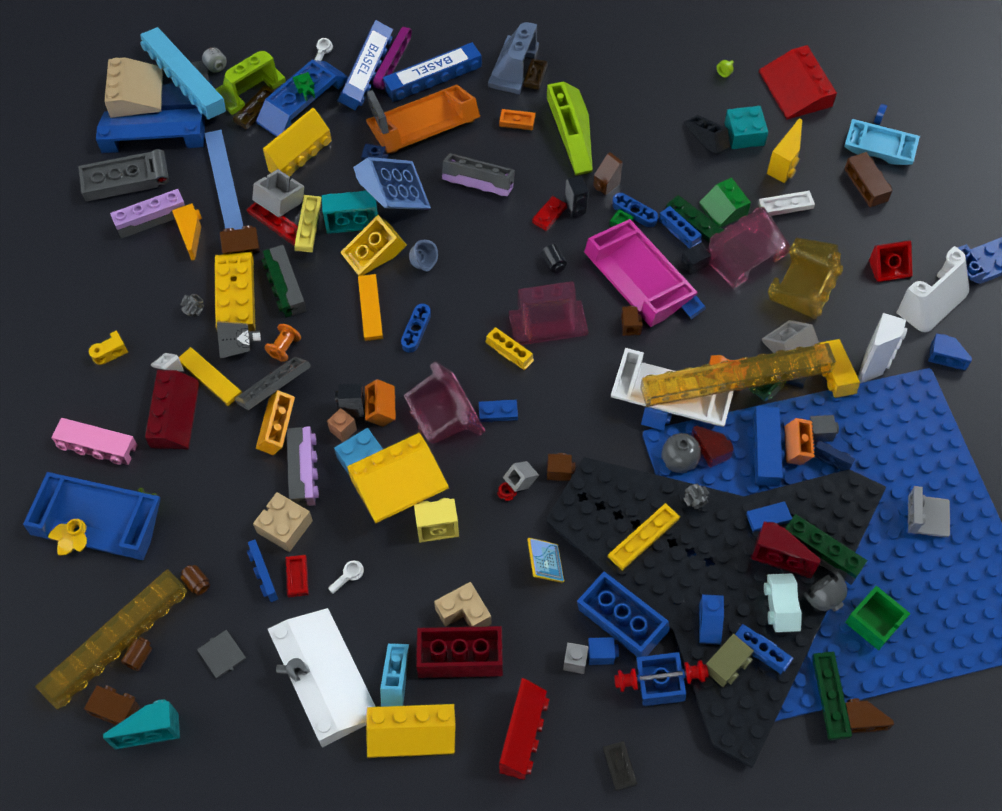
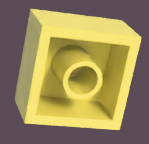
M442 498L435 502L422 501L414 505L419 543L459 537L454 499Z

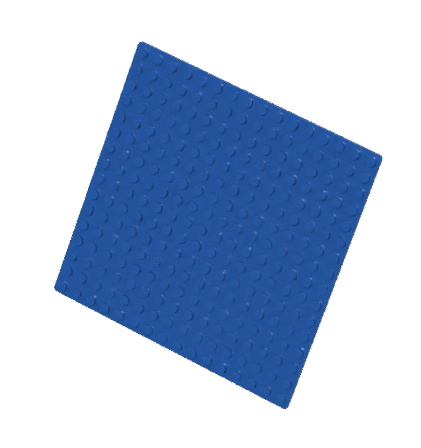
M927 368L859 384L857 394L835 398L832 391L827 390L758 405L780 407V415H783V425L780 428L781 432H784V442L781 444V449L785 451V458L782 461V467H785V479L781 480L779 486L755 485L753 414L756 406L728 412L724 427L699 420H690L667 425L664 427V431L654 428L643 432L642 436L655 475L699 484L740 496H747L842 471L816 457L802 465L786 462L784 431L786 424L795 418L809 420L810 416L834 415L835 422H838L839 433L836 434L833 441L823 443H828L833 448L846 452L855 458L850 470L886 486L855 552L868 561L852 585L846 582L848 592L846 598L842 601L844 605L837 611L832 609L827 611L775 722L822 710L812 660L813 653L835 652L845 703L849 699L858 698L861 701L1002 666V522L932 369ZM857 429L867 437L864 441L859 440L861 437L856 433ZM845 432L848 434L845 437L852 442L851 445L841 438ZM678 433L693 436L699 442L701 448V458L697 467L683 474L669 470L661 458L662 447L666 440ZM813 442V444H814V446H813L814 449H815V447H816V445H817L818 442ZM914 486L923 487V495L926 497L948 499L950 501V536L948 538L908 533V495ZM686 550L688 557L696 556L693 550ZM711 559L704 560L706 562L707 567H709L710 565L714 566V563ZM875 586H878L911 613L879 651L845 623L850 614Z

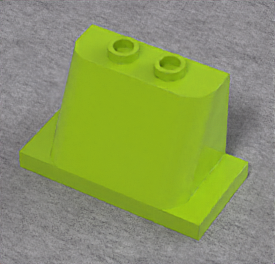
M259 51L228 69L225 73L223 85L215 90L224 98L226 110L233 115L245 106V102L239 97L240 94L261 81H264L274 90L285 83L286 79L275 68L273 57L266 51Z

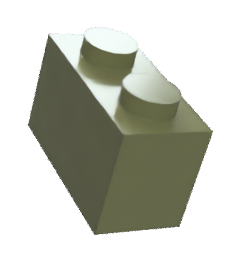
M733 634L706 663L708 675L722 687L727 683L732 684L738 678L739 674L737 672L740 668L746 669L753 661L750 657L754 650Z

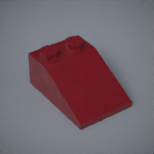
M765 521L758 534L751 557L752 560L808 578H812L821 560L788 530L780 527L777 523Z

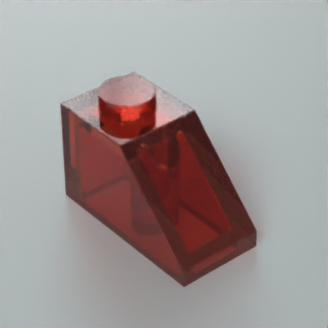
M699 426L693 427L691 436L699 442L701 454L710 468L731 459L734 448L731 441L727 440L724 434Z

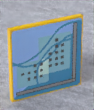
M528 538L533 577L563 583L564 576L558 544Z

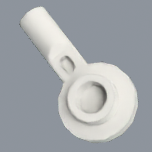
M321 38L316 46L318 53L315 60L322 61L324 54L332 51L333 45L329 39Z
M353 560L346 563L343 569L344 574L328 587L332 594L348 580L355 581L362 577L364 568L359 561Z

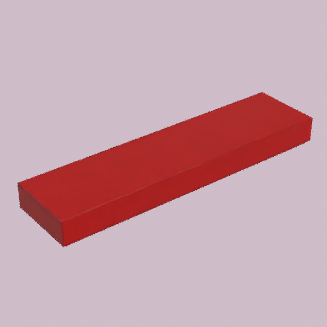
M256 202L247 209L248 214L295 246L298 226L283 215L280 217L274 215Z

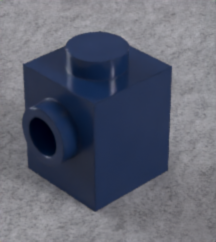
M365 144L361 156L362 161L368 157L389 159V155L386 154V147Z

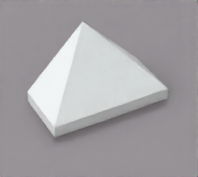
M164 353L151 364L154 368L184 371L179 357L175 354Z

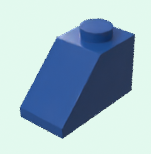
M936 333L931 342L928 362L966 370L972 361V357L956 338Z
M702 594L699 602V643L721 645L724 621V596Z

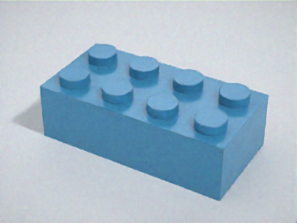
M368 428L334 447L336 457L348 475L347 466L383 450Z

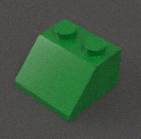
M731 177L716 184L699 204L713 222L723 227L747 216L751 202Z

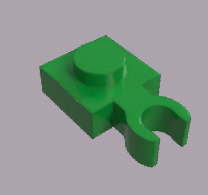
M309 72L292 77L298 93H303L306 101H308L307 95H312L315 98L313 90L315 87Z

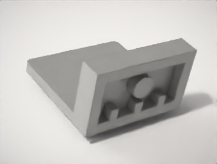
M914 486L908 495V533L948 538L950 536V501L948 499L926 497L923 495V487Z

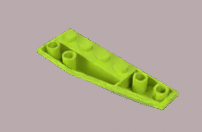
M564 81L547 85V100L575 175L592 172L589 114L579 89Z

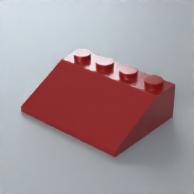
M808 45L792 49L759 69V73L787 120L833 107L837 92Z

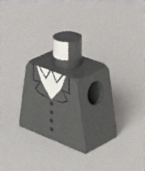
M217 321L220 358L250 351L251 342H261L260 331H249L248 323Z

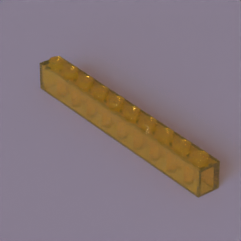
M817 343L809 347H796L793 350H779L775 353L759 354L750 358L742 357L734 361L726 360L718 364H705L701 367H688L675 372L667 371L664 374L647 375L641 379L640 389L646 407L830 373L833 371L836 361L829 343Z

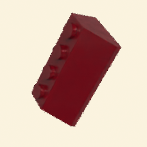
M157 370L145 439L150 448L189 449L200 384L199 380L177 370Z

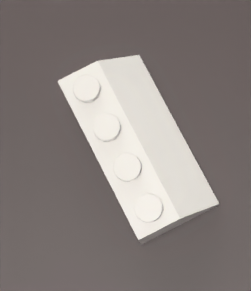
M885 313L882 314L863 357L858 374L860 383L883 375L886 368H890L897 349L899 350L902 339L904 340L907 333V328H904L905 319Z

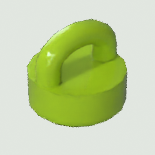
M720 61L716 68L719 75L722 77L730 76L733 73L734 61Z

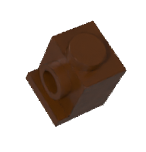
M622 307V336L641 335L643 325L641 314H638L637 307Z

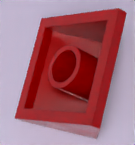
M910 240L874 246L869 262L877 282L913 277L912 243Z

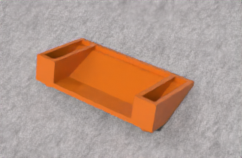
M454 85L384 112L389 133L383 134L375 117L368 118L366 121L379 144L386 147V152L395 153L400 148L461 124L471 123L479 118L480 114L476 98L460 86Z

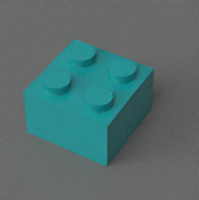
M761 106L727 109L724 124L728 128L731 149L764 146L766 144L768 129Z

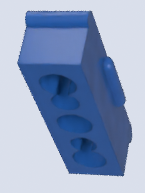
M671 206L660 212L658 220L688 248L702 243V234Z
M743 624L735 634L754 650L753 656L780 674L786 671L794 659L778 648L776 644ZM775 658H779L782 662H777Z

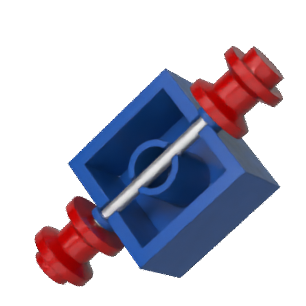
M676 652L637 657V677L635 668L631 669V672L628 674H623L621 670H618V675H614L615 686L620 688L621 692H624L625 687L631 686L634 690H638V684H640L643 706L686 701L685 676L687 684H691L692 679L697 678L701 682H705V677H708V668L706 664L702 663V660H699L697 665L694 666L684 662V669H682L680 654Z

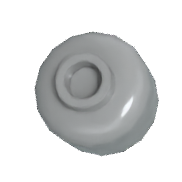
M211 47L202 55V62L209 71L216 73L225 68L227 63L226 57L218 48Z

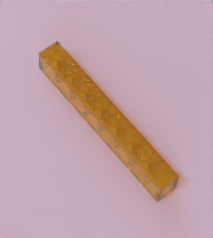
M166 569L35 687L57 710L68 704L75 693L83 690L94 676L100 675L104 667L111 661H115L121 652L131 645L134 639H137L143 632L148 631L159 617L165 616L169 608L185 597L187 590L184 585Z

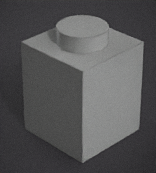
M525 461L513 463L503 478L514 491L529 489L539 474Z
M568 642L563 670L584 674L589 646Z

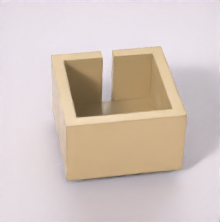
M277 492L266 506L268 511L263 510L253 525L259 535L290 552L313 520L310 511Z

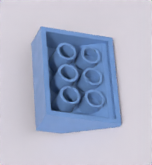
M368 157L353 167L359 184L384 208L431 209L413 161Z

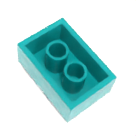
M367 190L322 195V210L327 234L363 230L379 215L377 200Z

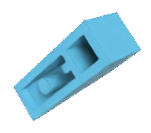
M388 643L380 688L381 707L403 706L409 644Z

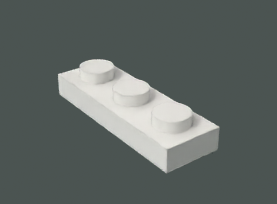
M810 191L758 200L762 217L814 209L815 206Z

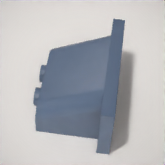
M524 22L519 25L511 36H507L488 81V87L520 95L525 79L523 78V60L525 57L535 58L539 48L537 24Z

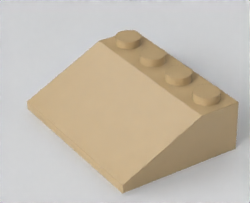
M129 58L108 59L105 105L110 118L161 112L163 69H160L157 65Z

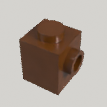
M566 453L548 454L547 480L570 481L571 474L575 472V462H572V455H567Z

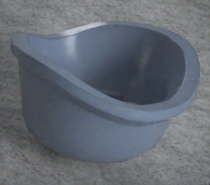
M430 240L417 241L409 253V260L412 266L423 271H430L438 260L437 246Z

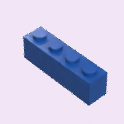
M756 406L753 414L755 485L779 486L781 480L785 479V467H782L785 451L781 449V444L784 442V432H781L780 428L783 425V415H780V407Z

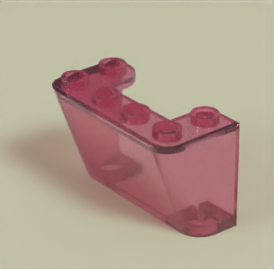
M757 207L748 216L741 217L735 224L728 225L724 231L714 234L710 238L707 251L711 255L709 262L711 266L734 289L748 280L752 268L773 255V261H778L789 254L791 246L765 207Z

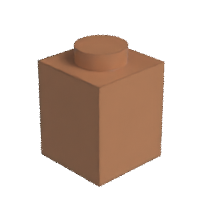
M341 408L327 420L329 431L342 442L346 441L357 430L355 419Z

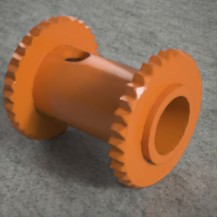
M279 324V336L273 344H266L265 350L271 357L279 361H287V349L293 341H300L301 335L293 327L287 324Z

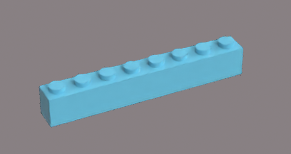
M158 27L140 34L142 49L149 53L150 58L155 60L158 67L165 71L166 76L173 80L175 86H179L183 95L188 96L191 104L197 106L200 114H204L207 119L226 112L224 98Z

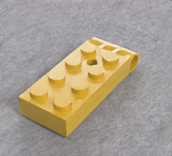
M252 252L215 255L216 329L217 321L248 323L249 331H255L254 260Z

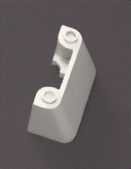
M955 246L948 251L946 261L937 274L940 280L932 287L923 281L913 283L907 289L896 312L921 332L931 331L969 293L966 257Z

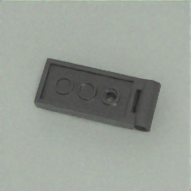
M160 149L78 166L81 192L85 202L157 188L158 185H165L169 182L165 153Z

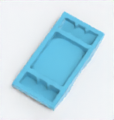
M852 119L844 147L857 155L867 152L870 157L881 158L889 164L912 165L920 136Z

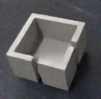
M277 169L267 175V178L264 177L254 183L252 200L280 217L303 202L304 185L293 178L290 180L289 185L290 176Z

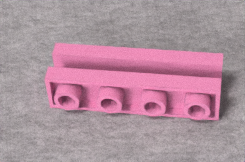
M65 418L60 419L51 437L56 447L66 451L69 449L80 455H92L98 460L107 459L117 465H121V463L129 465L132 459L129 453L130 451L135 452L138 446L133 436Z

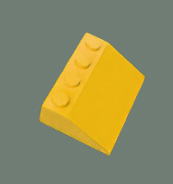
M420 433L347 466L351 481L375 523L449 489L435 458Z

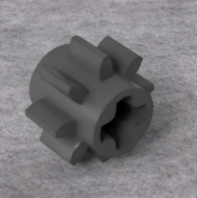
M186 294L180 304L183 306L181 308L182 311L191 317L194 314L199 316L204 308L202 304L203 299L196 294H191L190 297Z
M693 484L685 490L686 494L683 499L688 507L692 505V507L698 509L708 503L707 498H709L708 495L710 493L706 486L701 487L699 484Z

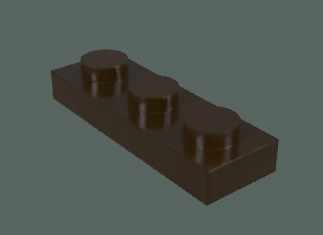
M263 86L233 117L234 123L248 129L257 120L265 99L274 90Z

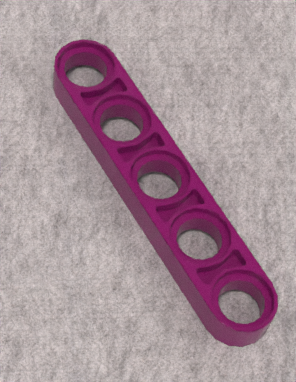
M403 26L374 77V88L384 89L383 77L393 73L411 39V28Z

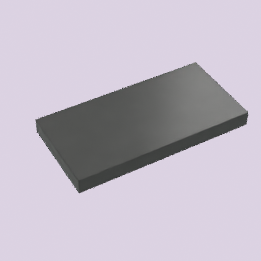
M293 357L235 397L234 400L241 407L250 410L309 369L311 365L307 360Z

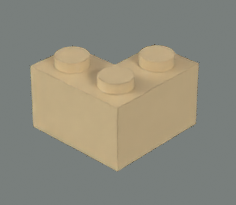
M471 582L434 601L435 610L445 627L464 617L469 627H487L491 625V615Z

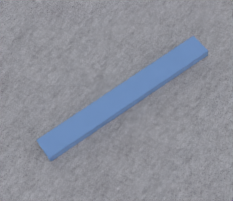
M217 130L204 133L225 229H242L243 221L222 131Z

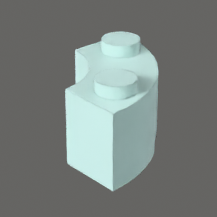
M793 574L767 575V583H764V593L768 595L770 609L768 612V623L773 624L775 632L801 631L802 612L798 601L797 582Z

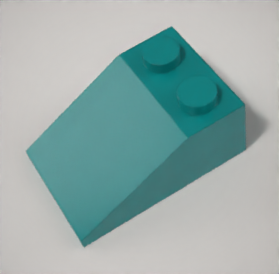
M157 700L153 704L144 706L104 733L103 739L114 749L179 739V714L169 701Z

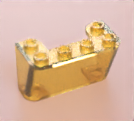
M796 238L789 250L792 264L781 284L778 278H774L768 289V295L770 300L816 319L821 315L824 303L828 302L829 294L835 288L838 276L842 274L841 254L838 251L837 244Z

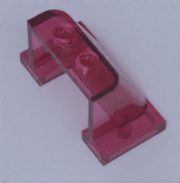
M574 281L518 289V310L509 311V319L514 341L520 345L588 335L581 300L576 301Z
M437 362L430 365L433 374L404 395L411 408L409 410L410 414L419 423V431L433 444L465 429L479 436L486 432L453 372Z

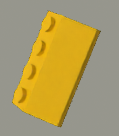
M310 109L263 148L268 171L272 173L279 169L286 175L291 176L298 168L302 167L311 157L315 156L332 141L330 129L316 109Z
M454 704L367 707V758L454 754Z

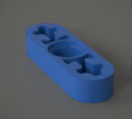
M617 193L613 196L612 206L615 210L618 211L620 209L632 215L635 221L646 227H654L657 224L658 213L655 210L624 193ZM636 207L640 211L634 213L630 209Z
M419 304L414 308L401 338L402 349L405 352L411 353L416 351L431 318L430 307L426 304ZM423 311H425V313L422 314V317H421V320H420V314H419V313H422ZM413 325H419L421 326V329L419 331H413L411 330V327ZM411 336H412V337H413V338H412L413 343H410V345H407V343L410 342Z

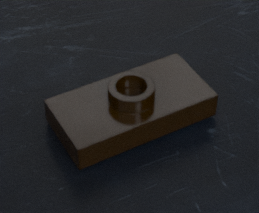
M531 59L523 87L540 89L548 61Z

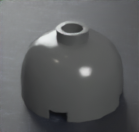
M678 433L666 440L662 447L661 458L669 470L683 474L697 467L701 458V448L699 442L693 436Z
M838 571L833 572L836 576L831 578L828 574L809 588L811 590L809 594L804 593V597L812 607L820 611H828L830 609L837 611L844 605L842 601L847 596V584Z

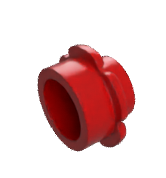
M507 482L502 483L498 487L500 499L511 501L517 495V491H514Z

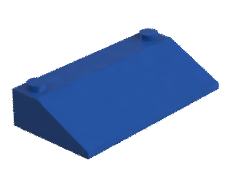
M198 108L161 110V112L110 118L108 111H104L97 126L96 141L101 153L119 152V142L124 140L183 137L187 148L204 147L205 115L200 114Z
M47 472L23 525L30 535L50 539L48 535L57 525L67 524L72 519H81L86 524V548L144 560L151 543L161 498L160 496Z

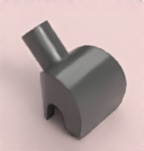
M293 658L287 665H277L276 673L288 674L296 682L301 680L298 676L299 671H303L305 674L310 672L309 667L299 658Z

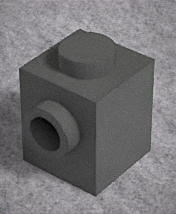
M834 415L810 416L809 420L813 422L811 425L813 426L812 436L814 437V442L833 441L836 434L839 433L838 422H835Z

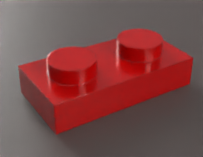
M552 196L534 216L532 223L547 231L566 210L567 204Z

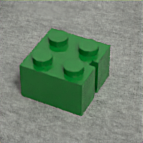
M875 586L850 614L845 623L879 651L911 613L878 586Z

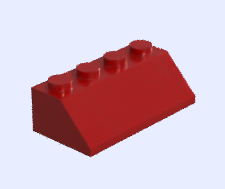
M522 678L499 762L500 774L525 780L526 774L531 775L534 761H530L532 752H537L539 740H536L537 731L542 732L544 719H541L543 711L547 712L550 700L546 698L547 691Z

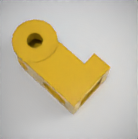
M117 330L110 333L111 338L102 343L93 344L89 348V355L96 364L103 365L128 353Z

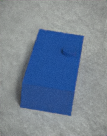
M603 572L577 600L580 612L637 657L648 656L669 632V621L606 572Z

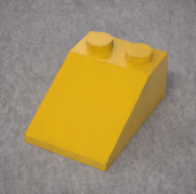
M800 118L772 151L767 174L783 183L788 178L791 179L796 172L795 167L800 159L798 158L802 130V119Z
M377 215L340 253L359 276H363L395 258L407 244L386 220Z

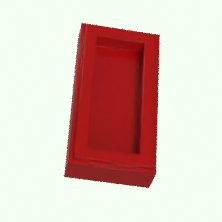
M306 555L286 557L288 597L309 595Z

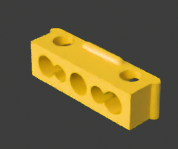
M496 327L486 336L485 342L523 370H526L534 361L533 353Z

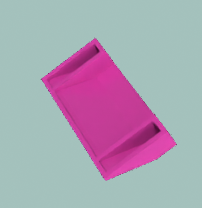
M631 219L588 238L584 253L629 304L637 307L638 314H641V317L650 327L667 319L697 295L698 292Z

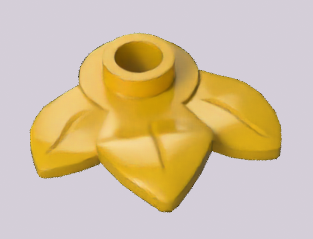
M72 519L67 524L57 525L49 533L48 537L50 539L59 541L57 547L58 555H67L73 549L81 552L87 544V537L85 535L86 524L81 519Z

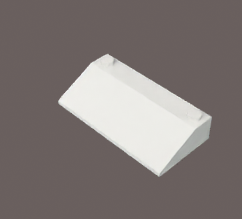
M625 348L612 389V398L721 427L725 426L737 380L736 376L718 372L715 382L643 363L644 352Z
M329 609L287 619L269 628L268 631L283 664L287 665L291 659L299 658L310 669L308 674H305L303 671L298 672L301 680L296 682L291 677L290 679L322 748L366 726L367 707L376 706Z

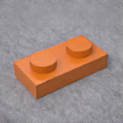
M502 109L499 126L533 130L535 113Z

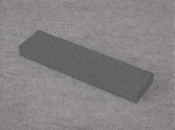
M373 90L367 91L369 107L383 134L389 133L386 116Z

